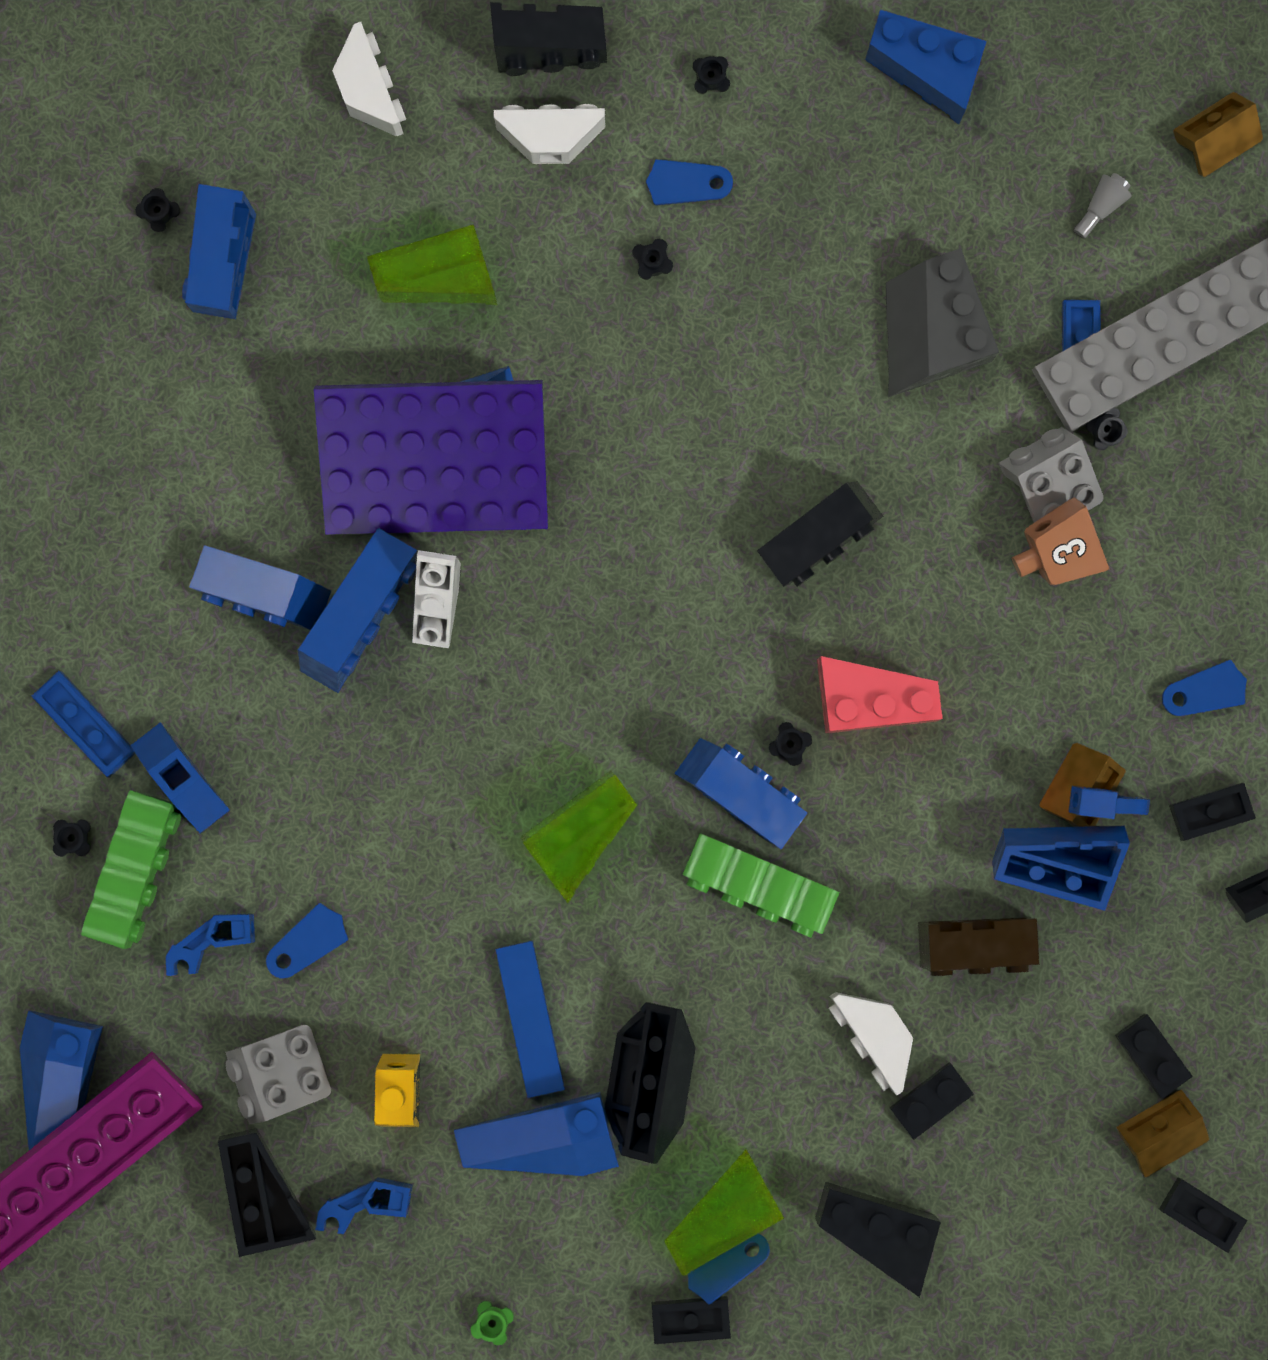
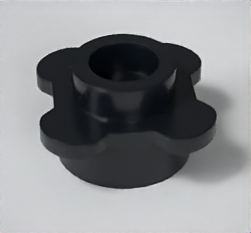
M709 56L704 59L698 58L693 62L692 68L696 72L697 77L694 88L698 93L705 94L709 90L725 92L729 89L730 80L726 77V69L728 68L726 58L722 56ZM713 72L715 76L710 78L708 73Z
M155 188L143 197L141 203L136 206L135 211L139 218L146 219L150 223L153 231L162 232L166 229V223L172 217L179 215L180 207L176 202L169 201L162 189ZM160 207V213H155V208Z
M655 239L652 244L645 246L637 244L633 248L632 256L638 261L639 277L648 280L652 276H658L661 273L668 274L672 271L673 262L668 259L666 253L668 245L666 241ZM651 256L656 257V261L650 262L649 258Z
M1115 407L1086 423V429L1092 432L1095 439L1093 444L1099 450H1105L1108 446L1118 444L1127 435V427L1119 418L1120 411ZM1109 425V430L1105 432L1104 427Z
M784 722L778 727L779 734L775 741L769 744L768 749L771 755H780L787 759L789 765L797 766L803 760L802 754L806 747L812 744V736L808 732L802 733L794 729L791 723ZM789 740L794 742V746L792 748H789L787 746V742Z
M61 819L55 822L53 826V852L57 856L63 857L67 853H76L82 857L90 852L91 846L88 843V832L91 830V825L87 820L80 819L76 823H68L66 820ZM71 834L75 836V840L73 842L69 840V836Z

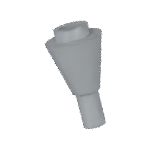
M1113 173L1111 177L1103 174L1087 209L1088 212L1075 227L1074 232L1085 239L1099 220L1102 221L1132 197L1128 191L1131 187L1130 184L1116 173Z

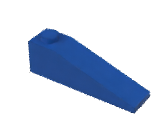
M601 1092L454 1129L463 1168L584 1176L619 1167Z

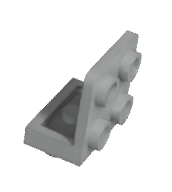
M1063 427L1045 432L1038 441L1027 447H1021L1012 451L1008 458L999 462L1004 476L1020 487L1034 523L1074 497L1083 503L1088 510L1103 501V493L1082 439Z
M301 1025L258 1042L225 1052L228 1059L226 1061V1071L231 1081L236 1083L240 1095L238 1097V1107L242 1116L248 1119L249 1124L268 1121L326 1098L331 1093V1087L312 1030L308 1025Z

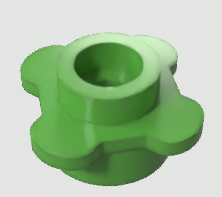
M489 1301L481 1302L477 1307L479 1313L477 1321L472 1324L470 1329L472 1336L476 1339L482 1338L485 1341L493 1342L494 1345L504 1344L507 1340V1326L514 1318L512 1310L507 1307L503 1309L494 1307ZM494 1320L496 1325L492 1327L488 1322Z

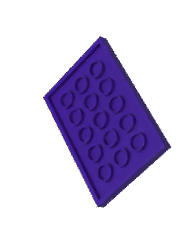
M543 380L317 385L314 387L325 535L375 533L378 528L386 533L548 529Z

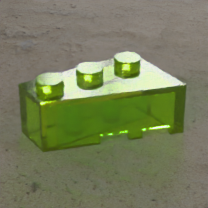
M474 224L367 256L377 292L384 303L428 304V302H444L451 304L486 303V305H498Z
M610 770L522 835L521 840L568 903L585 876L593 869L595 862L607 845L612 842L634 811L637 804L617 776Z
M748 1149L743 1151L664 1240L682 1276L785 1218Z

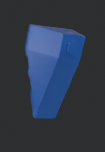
M28 1011L20 1044V1059L29 1150L85 1106L103 1026Z

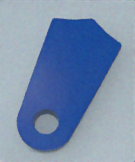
M656 159L646 184L652 195L654 205L722 199L731 192L733 178L731 173L721 166ZM714 178H719L723 181V186L720 189H713L709 185L710 181Z
M1228 660L1170 684L1163 691L1162 704L1165 710L1174 716H1185L1245 704L1247 679L1236 668L1232 660ZM1175 693H1180L1183 696L1184 703L1182 706H1176L1173 703L1172 697Z
M321 903L316 905L269 951L266 958L269 972L278 978H289L348 941L342 915L328 909ZM281 954H287L291 958L289 967L285 969L277 964V959Z
M747 1233L687 1262L689 1290L700 1296L707 1304H711L767 1260L770 1253L768 1241L759 1233ZM750 1247H759V1252L756 1256H747V1251Z

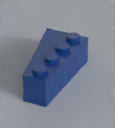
M380 528L376 530L299 647L300 672L339 693L348 676L356 668L365 647L370 645L380 629L379 624L384 615H389L396 606L400 597L397 593L403 583L408 585L416 574V549Z

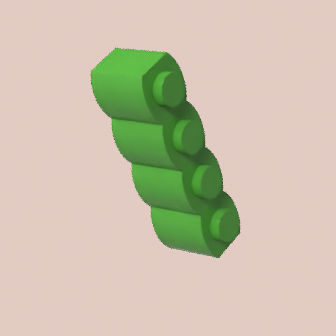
M129 791L120 814L118 827L107 853L106 863L96 885L94 898L83 924L82 936L122 949L131 948L133 942L138 943L145 928V922L141 921L145 906L150 907L157 892V886L153 885L157 870L162 871L167 863L169 850L165 849L169 834L174 835L181 821V814L177 813L178 809L172 802L138 791Z
M701 833L697 837L682 873L683 876L689 878L686 885L706 894L710 887L723 892L721 900L739 908L743 907L744 902L759 907L756 915L777 923L779 916L793 922L791 930L812 938L814 931L823 934L840 893Z

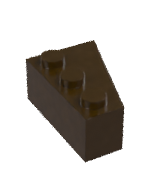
M1036 918L918 922L920 967L930 971L931 976L953 975V970L968 969V974H990L991 968L1006 967L1007 973L1029 972V965H1040Z

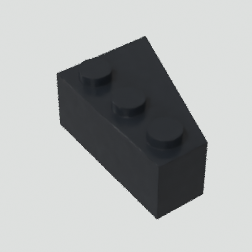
M490 2L494 48L499 73L506 72L509 76H521L526 74L527 70L542 69V71L547 73H555L563 70L566 66L578 65L581 69H594L599 67L600 63H607L602 7L558 5L556 7L557 12L536 11L535 4H523V11L502 10L500 2Z
M858 481L846 482L758 549L757 552L783 587L791 583L798 587L815 575L812 570L813 567L822 561L826 565L834 561L845 552L842 546L852 539L857 543L874 530L872 525L884 516Z
M254 1128L219 1136L218 1146L239 1257L315 1240L316 1232L259 1130Z
M825 1182L815 1216L818 1226L920 1298L941 1224L935 1214Z

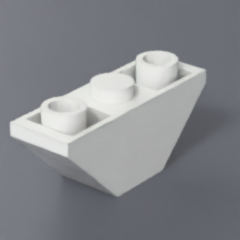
M355 23L332 70L349 115L394 136L402 135L403 131L400 122L406 120L399 99L391 101L387 89L393 87L386 65L378 67L374 57L380 54L373 32L366 34L362 23Z
M581 104L576 106L575 109H561L557 105H543L539 109H524L522 106L508 105L503 107L502 110H494L496 129L532 164H569L605 128V108H597V106L592 104Z
M418 550L412 643L449 648L460 580L461 563L456 556Z
M838 992L830 995L829 997L834 1005L829 1007V1010L841 1027L848 1024L855 1034V1037L850 1039L862 1059L869 1056L876 1066V1069L871 1071L882 1090L885 1091L890 1087L896 1096L903 1092L913 1037L893 1006L886 1002Z

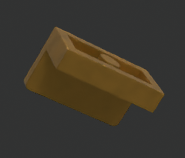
M1235 92L1230 93L1173 130L1177 143L1193 152L1198 173L1203 177L1208 176L1263 140L1256 103Z
M1074 743L1039 806L1043 810L1065 819L1074 827L1096 826L1100 819L1099 817L1081 816L1069 812L1072 786L1115 791L1126 770L1110 756L1079 743Z
M1182 1089L1116 1127L1120 1137L1135 1156L1144 1177L1150 1176L1209 1141L1202 1115Z

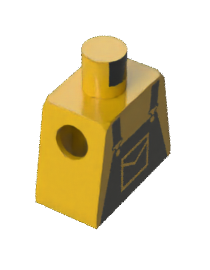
M382 1054L375 1072V1125L380 1127H419L420 1054ZM392 1066H403V1067L393 1068Z

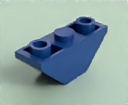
M161 722L130 745L150 776L200 834L230 811Z

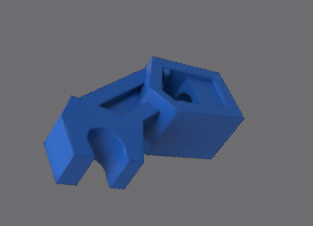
M1072 786L1069 812L1081 816L1115 819L1116 813L1148 815L1150 799L1118 795V791Z
M254 914L213 915L210 920L178 944L171 946L166 955V975L178 974L177 964L180 960H185L188 963L189 974L198 973L204 950L211 945L216 948L255 942ZM231 921L232 939H218L216 934L219 932L220 923Z
M377 1177V1179L334 1199L329 1198L318 1211L315 1230L324 1231L327 1218L334 1217L339 1222L337 1233L344 1234L355 1213L365 1208L369 1214L406 1217L409 1212L413 1184ZM376 1188L378 1190H391L388 1205H382L381 1202L373 1203L372 1197L375 1194Z

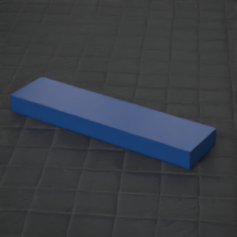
M533 940L496 948L527 1098L565 1090Z

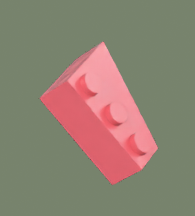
M823 656L817 659L825 733L936 722L943 719L938 681Z

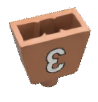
M1075 497L1027 527L1024 534L1030 549L1012 557L1014 567L1020 577L1039 570L1041 576L1050 585L1061 584L1109 570L1088 509Z

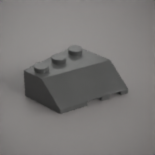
M961 248L925 260L886 282L888 398L990 363L999 353Z

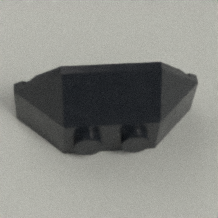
M646 1002L640 1008V1011L616 1035L604 1109L612 1131L619 1143L618 1148L622 1156L657 1164L684 1124L696 1047L682 1009Z

